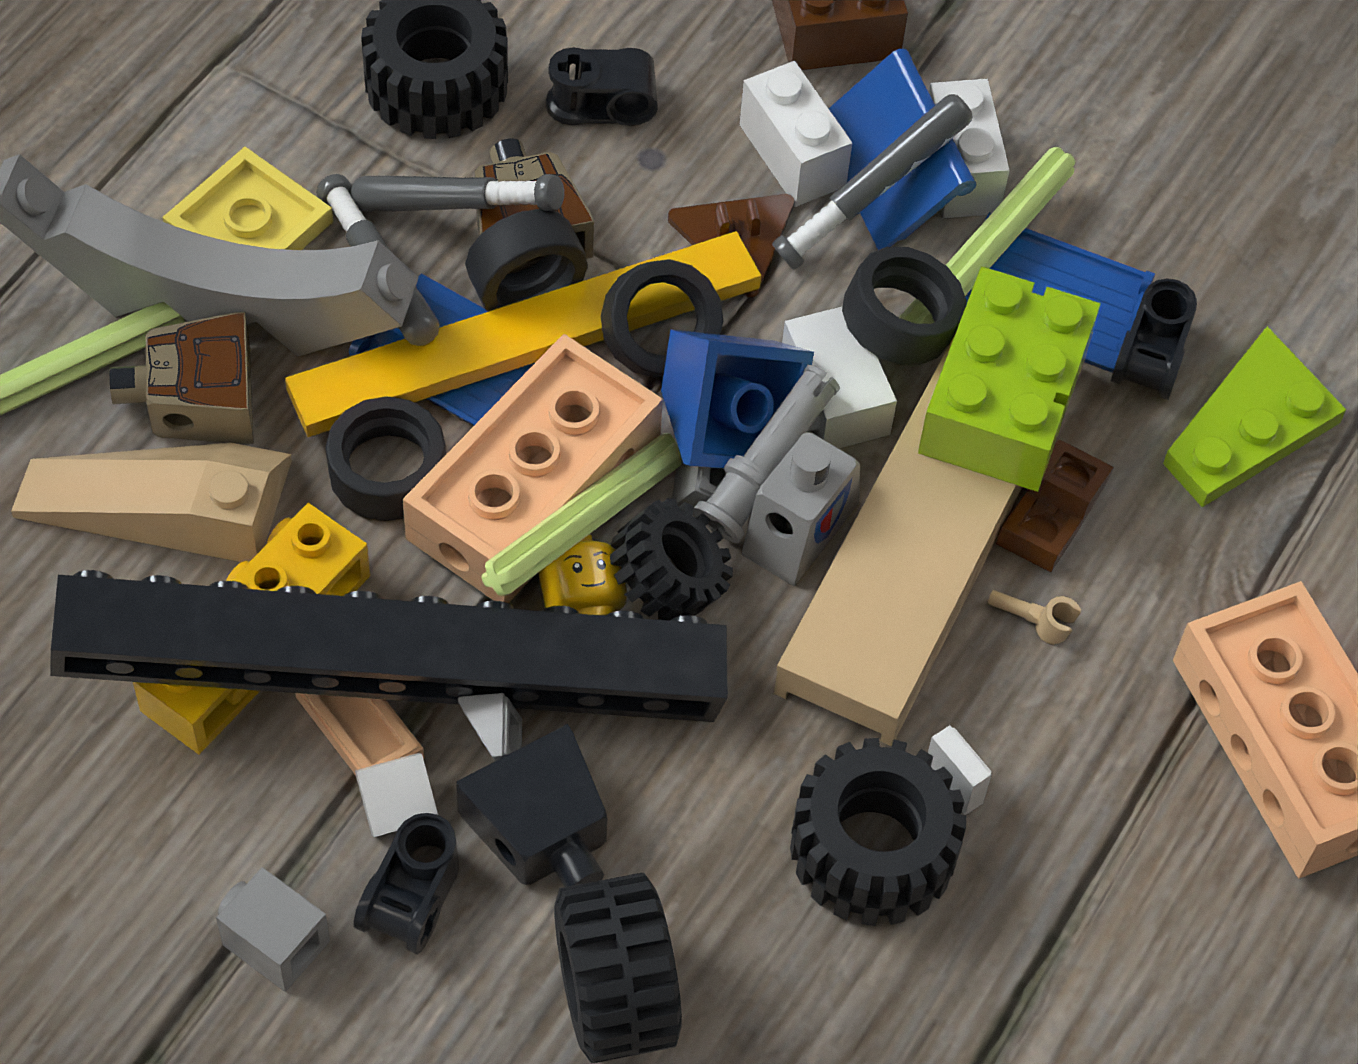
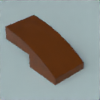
M1058 439L1051 453L1039 491L1028 489L1001 527L996 544L1052 572L1091 511L1111 476L1114 467Z

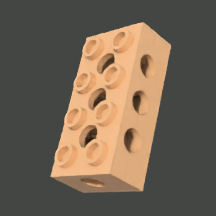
M563 334L403 498L406 540L492 600L509 603L532 578L506 596L497 595L492 587H485L482 581V574L486 572V562L661 435L663 398Z
M1302 581L1187 623L1173 662L1298 879L1358 856V673Z

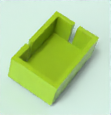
M981 266L927 408L918 454L1038 492L1081 370L1101 303L1050 287H1046L1044 296L1032 293L1034 282Z

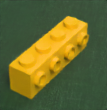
M307 503L293 518L287 517L280 521L272 530L267 544L250 562L242 561L230 572L226 581L243 583L249 589L277 591L285 586H303L314 590L316 594L344 596L349 592L357 591L370 577L368 546L359 537L310 503ZM133 682L140 712L198 755L260 692L257 690Z

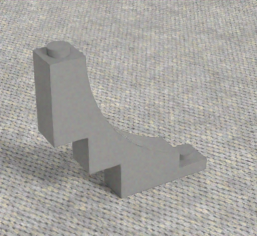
M20 154L4 160L0 167V223L115 317L161 302H165L188 322L234 312H245L247 324L257 322L298 357L401 327L419 278L379 240L352 247L328 250H286L238 244L204 236L152 218L113 200L87 184L64 192Z

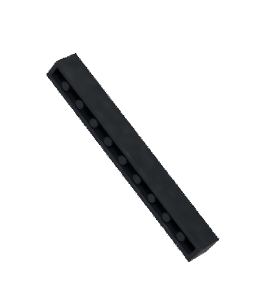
M84 570L75 573L73 576L58 574L51 640L50 676L459 704L458 698L462 696L504 693L516 709L714 722L728 698L727 625L707 624L705 619L697 616H679L670 621L644 619L641 614L632 611H615L606 616L579 614L576 609L567 606H551L541 611L514 609L511 604L502 601H486L476 606L449 604L445 599L436 596H420L410 601L383 599L379 594L370 591H353L344 596L316 594L314 590L303 586H285L277 591L249 589L247 585L236 581H217L210 586L182 584L173 577L162 575L149 576L142 579V581L113 579L111 575L105 572Z

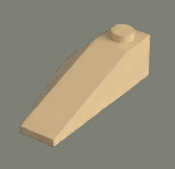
M235 443L31 459L11 512L13 518L238 562H250L265 546L292 459L291 454Z

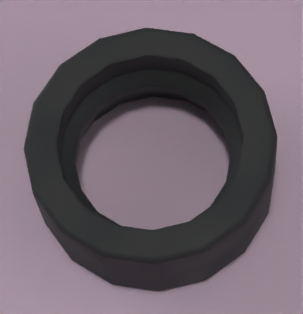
M534 209L521 211L501 219L482 232L469 248L465 266L484 309L489 312L583 281L588 269V262L585 251L568 219L557 211L549 212ZM538 256H545L531 267L508 274L523 262Z
M885 247L870 253L859 265L845 292L842 313L847 329L862 347L878 358L899 365H922L938 358L949 345L958 329L967 300L961 283L945 264L930 254L910 247ZM894 288L909 293L923 303L931 313L934 323L916 324L897 317L883 306L876 297L874 289Z
M671 259L643 263L619 276L605 295L600 316L603 338L614 358L632 372L653 378L663 377L667 355L647 352L635 342L629 331L627 314L630 302L638 291L650 284L662 282L677 286L688 295L695 308L696 325L694 332L720 335L724 322L721 299L711 281L692 265Z
M388 396L364 400L345 410L331 426L326 443V456L332 491L346 508L364 518L381 521L404 518L403 498L446 455L442 427L432 414L410 400ZM388 435L406 438L420 446L423 451V464L416 472L402 480L385 483L367 480L353 472L349 461L350 455L357 446L372 438Z

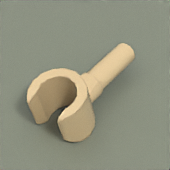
M995 590L991 592L988 600V605L1035 623L1036 632L1044 642L1052 645L1064 642L1072 632L1070 627L1059 624L1055 621L1054 617L1063 622L1073 623L1081 613L1079 605L1071 598L1065 596L1051 599L1046 607L1035 603H1028Z

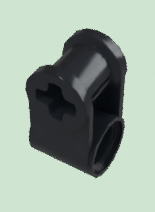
M572 47L562 49L551 57L548 74L553 82V86L547 93L546 108L548 114L554 120L567 125L589 123L633 126L648 122L656 115L658 102L654 60L648 52L637 48L608 50ZM571 64H575L574 80L570 79L569 76ZM572 93H576L577 97L575 109H571Z
M1166 278L1157 280L1147 287L1131 331L1128 330L1110 380L1111 382L1120 384L1125 379L1158 390L1160 398L1169 400L1186 351L1184 345L1197 310L1195 293L1187 284L1179 280ZM1160 316H1166V317H1168V318H1170V319H1172V320L1164 319V318H1162V317H1160Z
M421 813L413 815L402 823L378 871L369 880L359 900L353 922L355 929L364 933L370 928L406 942V949L418 955L422 952L433 933L441 907L459 871L455 830L449 821L437 814ZM424 846H435L444 851L441 857L433 862L423 863L411 858V855L417 849Z

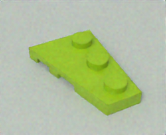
M1267 326L1168 449L1163 465L1198 504L1204 507L1340 424L1346 409Z

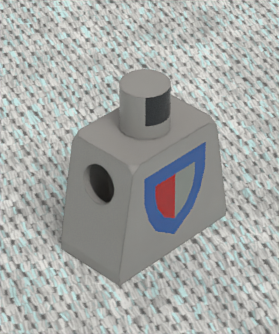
M809 432L802 434L761 485L756 494L742 555L792 586H795L859 504L860 463L854 457L815 434ZM786 520L790 522L793 534H784Z

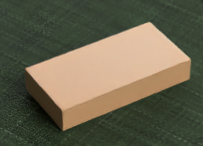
M296 693L297 700L354 774L355 770L416 753H421L424 759V748L385 699Z

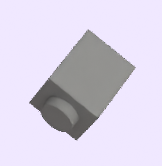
M263 867L248 883L241 881L233 886L223 898L218 909L216 920L222 945L284 992L290 988L330 942L326 914Z

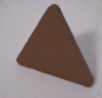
M779 194L673 208L668 213V223L691 245L737 231L761 274V288L776 252L772 243L783 234L794 208L795 200L790 194ZM760 288L744 293V295L755 297L758 295Z

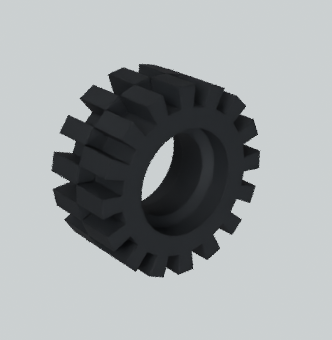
M667 498L663 502L659 499L646 507L617 531L618 534L613 537L610 545L616 549L610 554L611 565L621 566L622 568L614 574L618 585L627 582L631 588L625 594L631 603L640 598L644 602L640 610L641 612L650 617L658 611V620L667 621L679 616H696L727 592L730 587L727 581L733 577V568L724 564L731 559L729 548H719L717 544L724 539L719 530L717 529L710 533L706 528L710 519L704 513L695 518L693 517L694 506L684 502L678 507L677 500Z

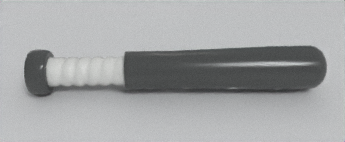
M949 94L945 96L857 175L830 197L832 201L827 206L823 207L819 213H816L812 219H809L804 226L799 227L789 237L785 238L784 235L776 238L772 243L773 247L793 270L800 267L804 262L802 256L814 244H817L822 237L827 236L828 232L834 230L844 220H852L875 199L968 126L973 118L969 106L958 95Z
M332 174L321 180L316 190L317 197L332 207L339 222L347 232L346 239L349 245L352 247L379 240L389 249L375 225L371 221L366 220L351 197L352 185L349 180L340 174ZM415 287L403 325L398 328L410 344L424 346L436 338L440 327L435 314L417 287Z
M552 174L542 175L537 181L500 182L492 177L459 178L386 175L359 177L352 185L351 197L359 210L365 212L494 209L497 205L503 204L537 205L543 211L552 212L562 206L565 190L562 180L557 175Z

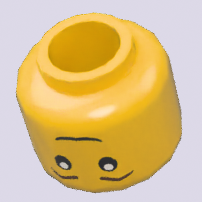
M589 534L538 572L545 608L567 606L576 609L579 614L601 616L620 611L627 603L625 595L627 589L625 583L618 585L614 576L615 573L622 569L621 566L611 565L610 554L616 549L608 543L593 541L592 535Z

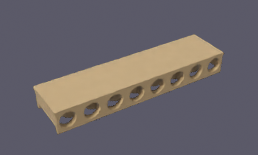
M953 339L776 669L775 695L786 699L788 693H791L881 733L880 742L892 746L893 739H896L1000 533L1001 527L1005 523L1022 489L1021 486L918 454L926 411Z

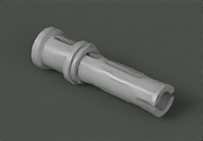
M807 365L801 378L745 455H736L734 459H729L724 466L726 476L707 502L699 501L694 507L693 512L696 517L704 513L710 519V522L706 525L710 530L714 532L718 529L724 539L733 543H738L745 533L742 526L752 513L755 497L761 485L802 434L809 430L832 396L836 395L840 389L839 384L833 377L829 378L826 383L822 381L827 374L824 370L813 365Z

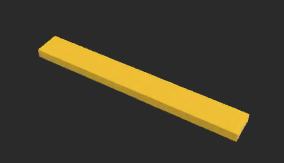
M735 231L440 327L436 338L424 346L412 345L406 339L286 377V390L308 438L329 431L345 410L364 400L388 396L417 402L535 363L563 334L582 346L604 340L600 316L605 295L619 276L637 265L667 259L692 265L711 281L721 301L759 289L761 274L738 232ZM663 282L650 284L638 291L630 302L627 314L629 331L695 310L688 295L677 286Z

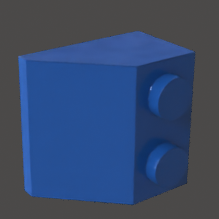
M670 330L661 392L683 463L689 466L724 468L730 458L734 459L736 455L744 456L801 378L807 365H812L814 351L773 340Z

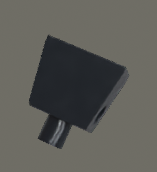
M568 724L456 781L457 808L462 819L520 883L531 885L554 872L564 887L603 879L604 873L591 852L600 848L607 841L608 818L576 738Z

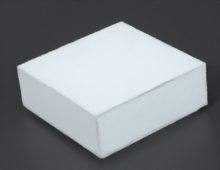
M949 725L932 736L928 753L933 756L931 767L934 770L945 766L953 776L950 790L960 789L965 802L962 813L967 815L983 804L992 771L959 732Z
M421 753L355 770L373 837L397 831L405 820L415 814L432 813L438 815Z

